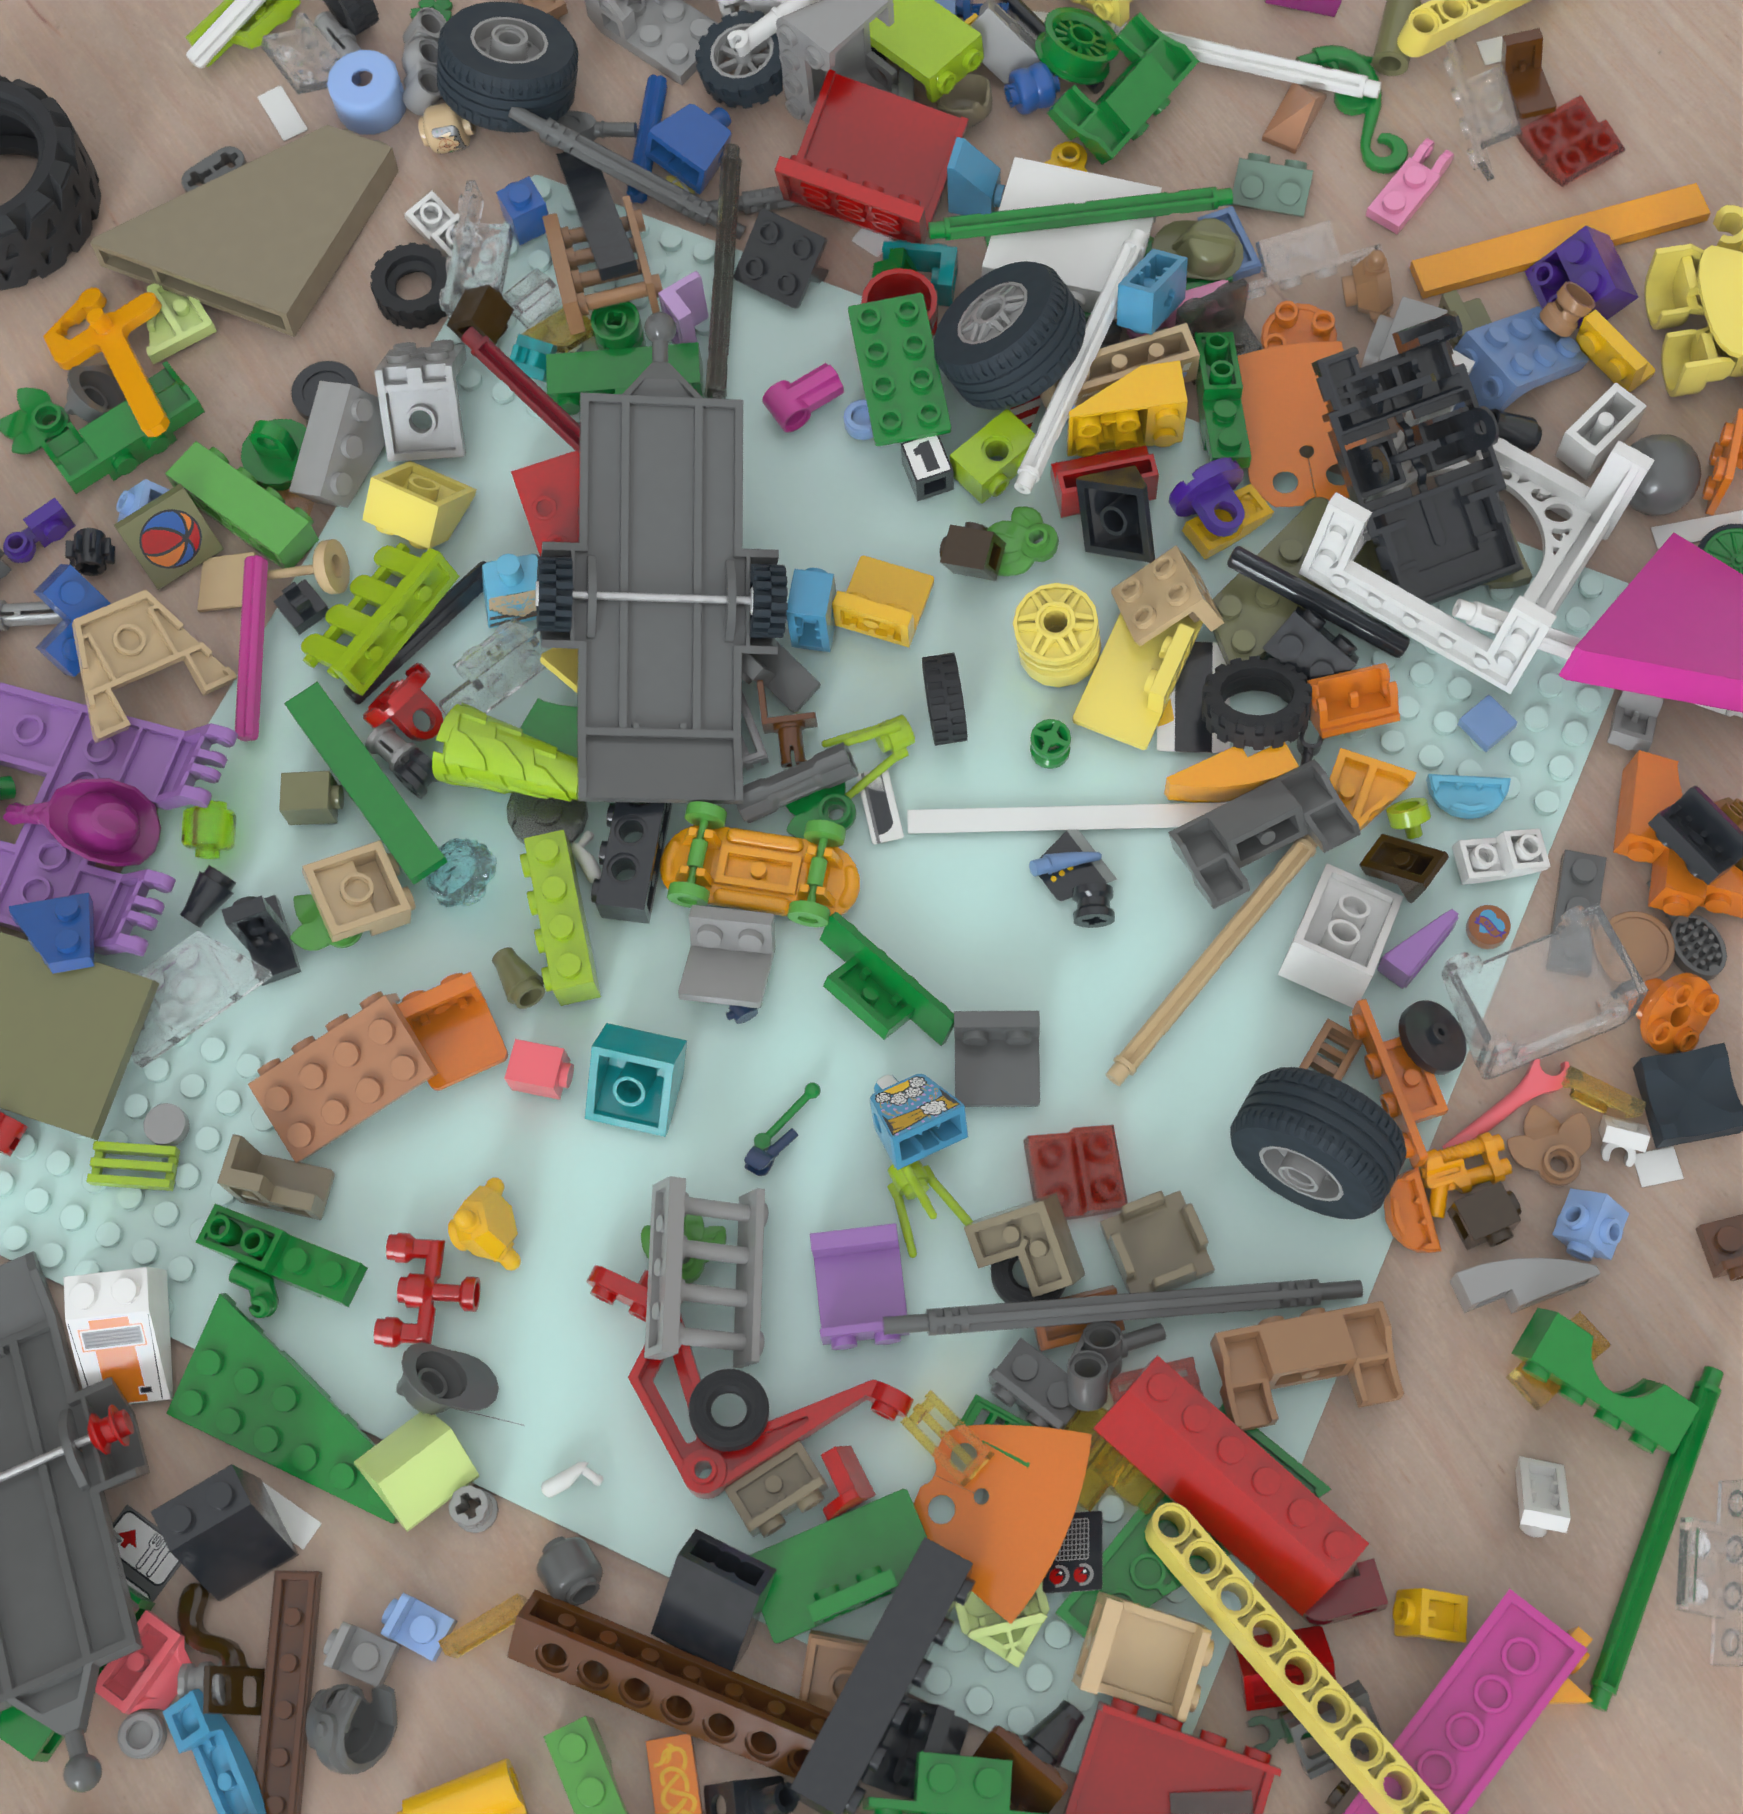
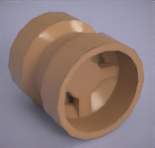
M1565 282L1557 292V299L1554 302L1547 303L1539 315L1542 322L1551 331L1562 337H1570L1578 327V320L1581 317L1587 316L1594 309L1595 301L1579 285Z

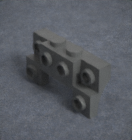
M1315 759L1168 832L1173 850L1192 873L1195 886L1213 909L1250 891L1248 880L1240 868L1309 834L1325 853L1361 835L1358 822L1347 810L1335 791L1327 773Z

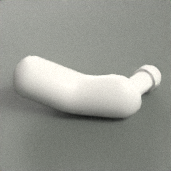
M588 830L585 831L578 843H572L571 850L587 880L593 884L595 878L600 879L601 869L595 857L584 849L588 842L594 838V834Z
M578 1462L545 1480L541 1485V1490L546 1497H553L571 1487L581 1474L591 1480L596 1486H600L604 1478L586 1467L588 1462Z

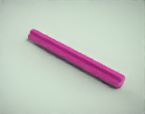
M259 555L247 556L244 560L235 732L238 733L237 738L245 742L255 741L259 736L268 561Z

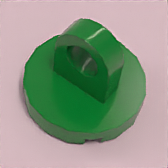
M291 419L258 420L254 423L251 432L242 444L240 458L243 468L255 477L257 485L264 489L271 487L275 491L290 489L306 427Z

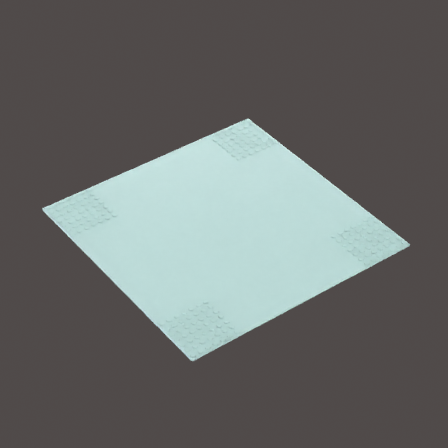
M540 175L532 176L531 180L544 199L549 215L557 213L560 227L568 226L569 230L582 227L567 185ZM615 204L619 217L627 216L625 207ZM642 214L646 231L640 232L650 273L651 275L659 274L662 289L664 290L694 271H697L702 277L708 318L694 327L703 362L704 398L743 400V549L779 550L777 565H785L787 571V602L794 569L820 568L827 573L834 574L836 593L837 590L846 593L859 558L862 555L934 577L933 588L910 648L839 626H835L831 652L794 648L791 646L788 623L786 622L784 637L775 639L820 682L821 686L796 713L789 710L764 686L768 718L816 712L818 727L802 730L806 760L812 759L815 754L833 747L824 748L821 745L823 740L877 725L900 714L905 716L914 733L915 743L906 747L909 756L895 762L888 768L904 837L902 839L873 844L861 793L856 794L851 799L856 808V819L853 825L846 830L844 844L839 846V848L846 852L856 864L860 876V891L854 905L841 916L852 923L858 931L874 945L882 949L889 958L909 975L913 976L920 985L940 1002L944 1003L953 1013L954 1011H1040V1105L1038 1107H965L968 1137L920 1159L922 1166H930L938 1181L971 1217L972 1221L1057 1193L1085 1271V1276L1075 1284L1067 1286L1060 1298L1114 1285L1117 1288L1118 1294L1128 1293L1100 1228V1221L1120 1214L1123 1205L1158 1191H1162L1164 1196L1180 1190L1186 1204L1192 1203L1208 1239L1207 1252L1215 1268L1213 1274L1172 1290L1318 1279L1319 1283L1361 1280L1363 1296L1361 1298L1323 1300L1320 1305L1124 1321L1125 1330L1121 1331L1122 1334L1161 1323L1166 1333V1339L1129 1351L1128 1356L1122 1358L1120 1374L1111 1379L1108 1384V1398L1105 1405L1094 1411L1079 1410L1064 1429L1092 1434L1086 1474L1075 1512H1102L1104 1552L1156 1486L1092 1428L1147 1364L1158 1355L1219 1409L1223 1404L1219 1392L1223 1383L1210 1346L1215 1333L1258 1325L1260 1321L1272 1316H1283L1284 1320L1300 1317L1303 1312L1313 1308H1324L1325 1311H1332L1367 1304L1393 1239V1235L1385 1221L1384 1202L1376 1212L1355 1220L1338 1219L1316 1213L1287 1200L1256 1179L1236 1157L1231 1145L1230 1126L1254 1083L1262 1074L1280 1067L1299 1068L1327 1018L1352 1032L1349 1023V1016L1352 1015L1353 1010L1352 1007L1278 975L1326 864L1328 863L1404 896L1397 884L1365 875L1359 865L1380 835L1386 834L1447 852L1448 860L1427 889L1413 903L1408 902L1405 896L1403 897L1374 975L1361 1000H1367L1383 1042L1400 1037L1398 1028L1400 1016L1412 1004L1421 1000H1429L1442 1005L1453 1014L1464 1032L1467 1056L1541 871L1503 880L1462 885L1452 846L1459 840L1496 838L1503 831L1540 829L1548 855L1615 689L1563 679L1559 676V673L1567 659L1537 649L1512 693L1509 694L1350 602L1346 604L1407 636L1410 639V643L1406 652L1400 658H1396L1324 619L1326 621L1324 628L1336 637L1340 633L1357 647L1355 654L1359 657V660L1352 670L1386 663L1389 668L1390 682L1396 681L1400 721L1324 738L1319 753L1313 756L1312 760H1316L1327 773L1329 779L1340 748L1417 772L1412 785L1389 806L1410 798H1425L1428 802L1431 818L1425 823L1420 824L1423 832L1421 837L1407 839L1404 829H1393L1390 827L1386 812L1388 807H1386L1360 831L1361 835L1325 853L1317 846L1316 854L1310 857L1232 954L1221 964L1218 971L1139 1065L1133 1076L1129 1075L1121 1086H1117L1105 1075L1115 1063L1113 1059L1123 1051L1260 883L1271 873L1275 865L1293 845V842L1240 868L1248 880L1250 891L1213 909L1195 886L1192 873L1173 850L1168 832L1178 827L1079 830L1095 852L1102 854V861L1117 879L1107 883L1113 887V899L1110 901V908L1114 910L1115 921L1104 927L1086 928L1074 924L1073 912L1077 910V903L1072 898L1065 901L1057 900L1041 878L1033 876L1029 868L1030 861L1039 859L1067 830L908 834L907 810L1222 803L1168 800L1164 794L1167 777L1218 753L1158 751L1157 728L1148 748L1141 750L1074 724L1072 721L1074 712L1093 671L1088 677L1074 685L1053 687L1043 685L1031 678L1020 663L1013 620L1016 607L1026 594L1039 586L1052 583L1073 585L1086 593L1096 607L1101 639V656L1120 614V610L1111 593L1112 588L1148 565L1149 562L1085 552L1080 514L1061 518L1051 480V464L1082 458L1078 455L1067 457L1068 418L1058 440H1056L1053 446V451L1040 480L1034 484L1029 494L1020 493L1014 488V484L1019 476L1016 475L1010 480L1008 487L1003 493L997 497L991 496L981 504L953 477L954 490L917 502L902 465L901 443L878 447L874 443V438L858 440L851 437L844 426V412L848 405L854 401L865 399L848 316V307L861 304L862 296L823 281L821 283L810 282L800 307L797 309L792 308L733 278L743 251ZM505 221L465 290L490 285L502 294L503 299L514 309L507 323L508 329L499 338L496 346L510 358L513 344H516L518 334H523L558 346L556 353L597 350L590 320L593 310L589 311V315L582 316L586 332L570 334L546 233L519 245ZM631 231L626 232L627 238L632 237ZM587 241L573 244L574 251L589 248ZM594 262L578 266L579 273L597 269ZM642 274L586 287L583 288L584 295L644 280ZM647 296L631 300L630 302L636 306L640 315L646 346H652V342L647 338L644 331L647 318L653 314L649 298ZM657 298L660 312H662L660 300ZM458 302L435 341L453 340L454 345L465 344L447 326ZM466 344L467 360L456 376L466 454L464 457L408 460L476 489L474 499L449 540L432 548L439 551L460 576L452 587L481 561H496L504 554H513L517 557L528 554L539 555L511 471L575 451L513 393L502 380L495 376L479 359L474 357L470 353L471 349ZM824 363L831 364L844 386V393L813 411L809 420L798 430L788 433L784 432L762 402L765 392L779 381L787 380L792 383ZM939 368L951 422V432L939 435L950 461V454L1005 409L989 410L972 406L966 402ZM531 378L544 392L547 393L546 382ZM1043 402L1030 428L1035 434L1046 411ZM417 410L412 413V422L416 427L427 429L432 426V419L427 412ZM580 412L576 415H570L580 425ZM1185 418L1182 442H1177L1168 447L1147 446L1148 453L1154 454L1159 473L1156 499L1149 500L1155 559L1177 545L1198 570L1212 599L1239 573L1227 565L1232 551L1237 546H1241L1257 555L1314 499L1306 501L1304 506L1274 507L1266 501L1274 511L1270 519L1236 543L1204 560L1182 532L1186 521L1197 517L1198 514L1179 517L1168 503L1170 493L1180 481H1184L1187 485L1194 479L1192 473L1195 472L1194 470L1209 463L1208 451L1203 450L1200 422ZM384 445L349 507L337 506L319 535V540L312 547L302 566L313 564L314 550L319 542L329 539L339 541L345 549L350 567V580L345 592L329 594L323 591L318 585L314 574L296 576L292 583L295 581L298 584L306 579L329 609L336 604L347 606L355 597L350 591L351 582L360 575L371 577L379 568L374 562V555L380 548L384 546L396 547L401 542L406 544L411 550L410 554L421 557L424 552H427V550L411 546L409 540L400 536L381 533L376 529L375 525L362 520L371 477L408 461L388 462L386 446ZM994 456L990 459L993 461H1000L1005 458L1001 456ZM1241 468L1244 472L1243 480L1233 491L1251 484L1248 468ZM1327 470L1326 477L1331 484H1345L1343 476ZM1290 472L1278 473L1273 479L1274 488L1281 493L1292 492L1298 485L1297 477ZM1026 506L1037 510L1042 516L1043 523L1052 526L1059 537L1057 551L1051 559L1045 562L1035 561L1028 571L1019 575L997 576L996 581L955 574L940 563V544L942 539L947 536L950 524L964 527L965 522H974L989 528L996 522L1003 520L1011 521V515L1015 507ZM1043 538L1036 540L1034 544L1041 542ZM1518 542L1533 576L1529 584L1507 589H1489L1488 585L1478 586L1430 605L1494 640L1496 634L1468 625L1466 620L1452 615L1456 601L1458 599L1471 603L1478 601L1510 612L1518 597L1524 596L1536 577L1542 563L1543 551ZM1585 567L1555 615L1557 617L1551 628L1583 638L1629 583ZM391 574L385 583L396 587L402 578ZM483 592L361 704H356L347 697L343 690L346 684L341 678H333L327 672L329 667L318 663L315 668H312L303 661L306 654L301 650V643L311 634L324 635L331 626L325 617L299 635L278 608H276L264 629L259 736L257 740L245 742L237 738L234 746L230 748L217 743L212 744L209 751H217L224 754L228 761L225 768L205 765L218 770L222 774L218 783H209L203 779L196 780L194 787H201L211 792L212 798L208 807L202 808L190 804L171 810L158 808L157 814L161 824V833L156 851L141 865L124 866L120 873L127 874L150 869L176 879L171 892L162 893L156 889H149L146 898H154L164 903L165 908L162 915L146 911L139 912L157 919L159 922L156 929L149 931L139 926H134L130 933V936L136 935L148 941L149 945L145 955L138 956L124 952L104 956L94 953L95 962L160 983L98 1141L156 1145L144 1132L145 1117L152 1108L159 1104L170 1103L176 1105L189 1119V1132L186 1138L176 1145L180 1149L174 1189L173 1191L90 1185L86 1180L87 1175L91 1174L92 1167L89 1164L91 1157L95 1155V1150L92 1148L94 1141L97 1140L0 1108V1112L28 1127L11 1157L0 1153V1256L11 1261L34 1251L44 1276L64 1286L63 1277L142 1267L167 1270L170 1338L193 1349L196 1348L219 1294L227 1293L237 1303L235 1306L249 1320H254L264 1330L263 1333L281 1351H285L331 1396L330 1400L344 1414L348 1413L359 1424V1429L383 1440L420 1413V1411L414 1409L404 1396L396 1392L397 1383L403 1374L401 1364L403 1353L412 1344L401 1343L396 1348L376 1345L373 1337L374 1326L377 1318L385 1319V1317H398L403 1323L417 1324L419 1309L406 1308L405 1303H398L397 1286L400 1277H407L409 1273L424 1274L426 1259H413L408 1263H396L395 1260H387V1239L389 1234L401 1232L410 1233L416 1239L445 1240L441 1277L437 1280V1283L461 1285V1282L467 1276L479 1277L481 1285L480 1301L476 1312L463 1311L459 1302L435 1301L436 1314L431 1345L466 1353L480 1359L490 1367L497 1378L499 1386L497 1399L488 1408L469 1412L449 1408L442 1413L435 1414L453 1430L479 1473V1478L472 1483L670 1578L678 1553L695 1529L747 1555H751L827 1522L822 1509L840 1495L822 1460L821 1454L835 1446H852L876 1494L874 1497L850 1510L852 1511L903 1488L908 1490L914 1503L920 1488L924 1484L929 1483L936 1472L934 1455L941 1439L948 1431L957 1427L976 1394L1028 1422L1025 1419L1029 1414L1016 1403L1012 1407H1008L990 1392L993 1385L989 1383L988 1375L994 1368L997 1369L1020 1338L1067 1373L1068 1360L1078 1342L1040 1351L1034 1328L928 1336L927 1332L909 1333L910 1335L901 1336V1341L898 1343L877 1345L875 1344V1339L857 1341V1347L846 1350H832L831 1344L823 1345L820 1338L819 1328H821L810 1233L896 1223L907 1315L925 1314L926 1309L1005 1303L993 1287L991 1265L978 1269L964 1230L965 1225L930 1185L926 1194L937 1213L936 1219L929 1218L918 1198L907 1200L905 1195L903 1196L917 1251L915 1258L909 1257L894 1199L887 1188L893 1182L887 1172L893 1163L875 1130L872 1119L870 1097L875 1093L874 1086L876 1082L885 1075H892L900 1082L915 1074H924L955 1097L954 1027L946 1043L942 1046L911 1019L883 1040L823 987L827 976L845 963L820 941L825 926H804L791 921L786 916L774 915L775 953L761 1008L757 1009L758 1014L745 1023L736 1024L734 1019L728 1020L726 1017L730 1005L679 999L678 990L691 947L689 927L691 908L677 905L667 899L668 889L663 884L659 871L649 924L601 918L596 904L591 901L593 884L587 880L575 856L574 862L601 997L560 1006L554 992H546L545 989L543 998L529 1008L519 1009L515 1004L508 1002L497 969L492 963L493 956L499 950L506 947L513 948L516 954L541 977V968L548 966L546 953L539 954L535 941L534 929L541 927L539 916H532L527 898V892L533 890L531 877H524L520 862V854L526 853L524 838L564 829L572 846L573 842L578 843L585 831L589 830L594 834V838L588 842L584 849L595 857L602 872L603 865L599 864V851L602 841H608L611 827H607L606 823L609 804L616 802L577 800L569 802L555 798L543 799L514 792L503 794L476 787L451 785L440 781L432 782L427 787V794L420 799L397 779L389 769L387 761L379 754H371L448 862L415 885H413L399 865L400 875L397 878L402 888L408 886L415 902V910L411 911V923L371 936L369 930L365 931L358 942L347 948H336L329 945L317 951H309L300 948L292 942L301 972L264 986L259 983L250 953L225 924L222 909L233 906L236 900L243 897H258L262 895L263 898L276 895L280 901L291 936L302 925L296 916L293 898L297 895L311 894L302 873V866L381 840L344 788L343 809H338L337 823L289 825L279 811L281 773L330 771L337 784L341 785L284 704L286 701L318 681L364 746L368 736L375 729L363 719V714L369 709L368 706L389 684L397 680H405L407 678L405 675L406 670L416 663H422L431 673L429 679L420 689L437 705L442 713L443 721L456 704L462 705V703L474 706L483 713L518 728L521 727L537 698L558 705L577 707V693L540 663L541 654L551 648H541L540 631H537L536 620L489 628ZM367 604L361 612L372 616L378 608ZM1203 623L1195 642H1217L1213 631L1211 632ZM343 633L336 642L347 647L353 640V637ZM954 652L961 681L968 740L935 746L925 693L922 657ZM1267 652L1265 658L1261 660H1268L1269 657H1274ZM237 679L233 681L209 724L220 725L235 731ZM742 680L744 697L769 759V763L761 765V762L756 763L752 769L746 770V768H743L744 786L789 768L781 767L778 734H764L757 682L752 681L751 684H748ZM1247 691L1230 697V707L1232 709L1252 715L1275 713L1288 705L1281 697L1263 691ZM1487 695H1490L1518 723L1515 729L1485 752L1457 724L1463 715ZM415 711L413 715L414 725L420 731H427L430 727L428 715L423 711ZM741 713V734L750 755L756 753V749ZM390 719L385 721L390 722L396 728L395 733L407 743L413 742L431 760L433 751L443 753L444 743L436 741L437 735L427 741H414L408 738ZM1047 719L1061 721L1067 726L1071 734L1069 758L1063 765L1053 769L1043 768L1036 764L1030 753L1032 729L1037 723ZM1308 721L1304 740L1308 744H1316L1319 733L1312 722ZM875 738L848 746L859 774L872 771L892 754L890 751L883 753ZM1298 739L1291 743L1286 741L1285 743L1300 766L1302 757L1297 749ZM1057 746L1050 747L1049 751H1050V750H1053V749H1055V748H1058V747H1057ZM1245 746L1243 749L1247 757L1262 751L1253 750V747ZM791 751L792 767L796 765L794 751ZM1428 774L1511 778L1508 794L1497 810L1482 818L1464 819L1451 816L1436 805L1429 795L1426 778ZM857 777L845 782L846 792L858 783ZM632 802L635 805L644 804L643 802ZM688 803L672 804L664 848L674 835L685 828L693 826V824L685 819ZM715 804L727 811L724 827L794 837L786 831L788 824L795 817L786 806H782L776 812L748 824L746 821L744 822L736 804ZM835 809L830 813L829 818L838 820L843 816L844 812L840 809ZM632 832L625 837L624 841L628 843L636 842L643 834ZM382 842L386 853H390L387 847ZM208 865L234 880L236 885L231 890L234 894L200 928L182 917L180 913L186 905L199 871L204 872ZM624 870L618 874L616 879L620 881L629 880L636 871ZM710 904L707 905L708 907L735 909V908H729V907H723V906H716V905H710ZM1483 905L1499 907L1510 919L1511 928L1509 935L1502 945L1494 949L1477 947L1469 940L1466 933V923L1471 913ZM1453 909L1459 913V918L1453 931L1407 988H1400L1378 971L1377 968L1381 958L1387 952L1445 912ZM472 973L481 988L506 1046L508 1058L496 1066L440 1091L433 1090L428 1081H426L301 1161L300 1163L331 1169L335 1173L322 1220L241 1203L217 1183L233 1134L243 1136L263 1155L294 1161L248 1086L250 1082L260 1076L257 1072L260 1067L276 1058H280L281 1061L286 1060L294 1054L291 1048L295 1044L309 1036H314L316 1040L326 1034L328 1031L325 1026L329 1022L346 1013L349 1017H352L362 1010L359 1004L364 999L379 991L383 995L396 993L401 1000L399 1003H401L403 997L418 990L428 991L439 986L444 978L452 974ZM606 1023L687 1040L683 1079L666 1137L585 1119L591 1048ZM1327 1038L1324 1042L1347 1054V1049ZM515 1039L565 1049L571 1060L570 1063L574 1064V1073L570 1087L563 1088L560 1100L511 1090L504 1078ZM1362 1044L1341 1082L1355 1088L1382 1107L1380 1095L1383 1092L1378 1079L1373 1080L1367 1071L1364 1061L1367 1051L1364 1044ZM1317 1053V1055L1333 1063L1334 1065L1338 1067L1340 1066L1338 1063L1332 1061L1324 1055ZM1464 1061L1457 1069L1448 1074L1435 1075L1446 1105ZM811 1082L817 1083L821 1088L820 1095L817 1098L810 1099L771 1139V1145H773L791 1128L798 1133V1137L775 1158L769 1173L765 1176H757L745 1169L746 1163L744 1159L749 1150L755 1146V1136L759 1133H766L805 1093L804 1089L807 1084ZM1442 1116L1416 1124L1426 1151L1431 1146ZM106 1154L105 1157L111 1159L168 1162V1158L118 1154ZM1409 1158L1405 1160L1398 1175L1412 1168ZM103 1168L102 1175L165 1179L166 1173ZM669 1176L686 1178L685 1192L688 1193L689 1197L739 1204V1196L757 1188L765 1189V1203L768 1206V1220L764 1227L761 1300V1332L764 1335V1349L760 1356V1362L743 1368H733V1350L691 1346L701 1380L712 1372L722 1369H737L750 1374L758 1380L767 1394L769 1402L768 1421L872 1379L891 1385L914 1400L907 1416H896L895 1421L887 1420L871 1411L873 1403L866 1400L801 1442L829 1487L822 1492L825 1499L804 1513L797 1508L784 1517L786 1524L781 1529L765 1538L761 1532L754 1537L749 1533L725 1491L712 1499L698 1498L689 1491L628 1379L645 1345L646 1322L631 1315L628 1312L630 1306L618 1300H615L614 1304L610 1305L590 1294L593 1287L586 1282L594 1265L607 1268L636 1283L639 1282L644 1271L649 1270V1259L643 1251L641 1232L644 1226L651 1225L652 1186ZM493 1177L501 1179L504 1183L502 1197L512 1206L518 1232L513 1241V1249L519 1254L521 1264L513 1271L506 1270L499 1262L475 1256L469 1250H458L451 1242L448 1233L449 1221L453 1219L462 1203L479 1185L484 1187L486 1182ZM214 1205H221L284 1230L291 1236L360 1262L368 1267L349 1308L274 1279L279 1299L275 1313L261 1319L252 1316L248 1309L252 1305L249 1290L230 1283L228 1280L230 1271L237 1262L196 1243ZM702 1216L705 1228L709 1226L725 1227L726 1245L737 1246L738 1221ZM684 1258L682 1265L686 1264L690 1258ZM1018 1259L1012 1270L1014 1279L1021 1286L1029 1288L1022 1265ZM709 1261L705 1263V1268L700 1277L691 1284L736 1289L737 1264ZM689 1301L681 1303L680 1311L685 1327L734 1333L735 1307ZM670 1356L663 1361L654 1379V1384L685 1442L691 1443L696 1440L697 1436L690 1423L688 1406L673 1356ZM1337 1377L1271 1390L1279 1419L1275 1425L1258 1429L1302 1464ZM732 1393L720 1395L713 1402L711 1408L714 1420L725 1427L738 1425L745 1418L747 1412L743 1399ZM981 1410L973 1425L984 1424L989 1413ZM997 1419L994 1425H1004V1422ZM959 1444L952 1451L951 1463L958 1471H969L977 1463V1451L971 1444ZM578 1462H588L586 1467L604 1478L600 1486H596L591 1480L581 1474L571 1487L553 1497H546L541 1490V1485L545 1480ZM706 1469L702 1471L699 1478H707L712 1470ZM980 1488L974 1493V1500L977 1504H985L989 1499L988 1491ZM936 1496L929 1503L928 1514L935 1523L945 1524L954 1516L955 1504L948 1496ZM1232 1554L1228 1556L1253 1585L1256 1576ZM1210 1568L1201 1574H1208ZM1181 1586L1151 1605L1150 1608L1203 1624L1212 1631L1210 1639L1214 1640L1213 1655L1207 1667L1202 1666L1197 1682L1201 1686L1200 1699L1195 1711L1188 1712L1187 1719L1183 1723L1181 1730L1192 1735L1230 1640L1186 1588ZM1230 1591L1221 1592V1601L1224 1606L1233 1611L1241 1609V1603L1237 1595ZM1071 1592L1046 1593L1050 1610L1018 1668L961 1631L956 1607L954 1606L949 1619L955 1621L945 1644L941 1647L935 1643L927 1660L933 1662L928 1677L921 1688L913 1685L909 1694L925 1702L939 1704L954 1710V1715L966 1719L969 1723L988 1732L995 1725L1001 1726L1005 1730L1015 1733L1023 1743L1025 1742L1023 1736L1053 1712L1063 1700L1068 1701L1085 1717L1079 1725L1060 1767L1075 1774L1098 1703L1101 1701L1110 1705L1113 1696L1098 1692L1096 1695L1080 1690L1072 1682L1084 1639L1055 1614ZM894 1594L812 1630L870 1640ZM761 1612L758 1621L766 1624L763 1614ZM811 1630L793 1638L808 1644ZM1138 1705L1140 1707L1137 1715L1155 1721L1157 1713L1174 1718L1169 1714Z

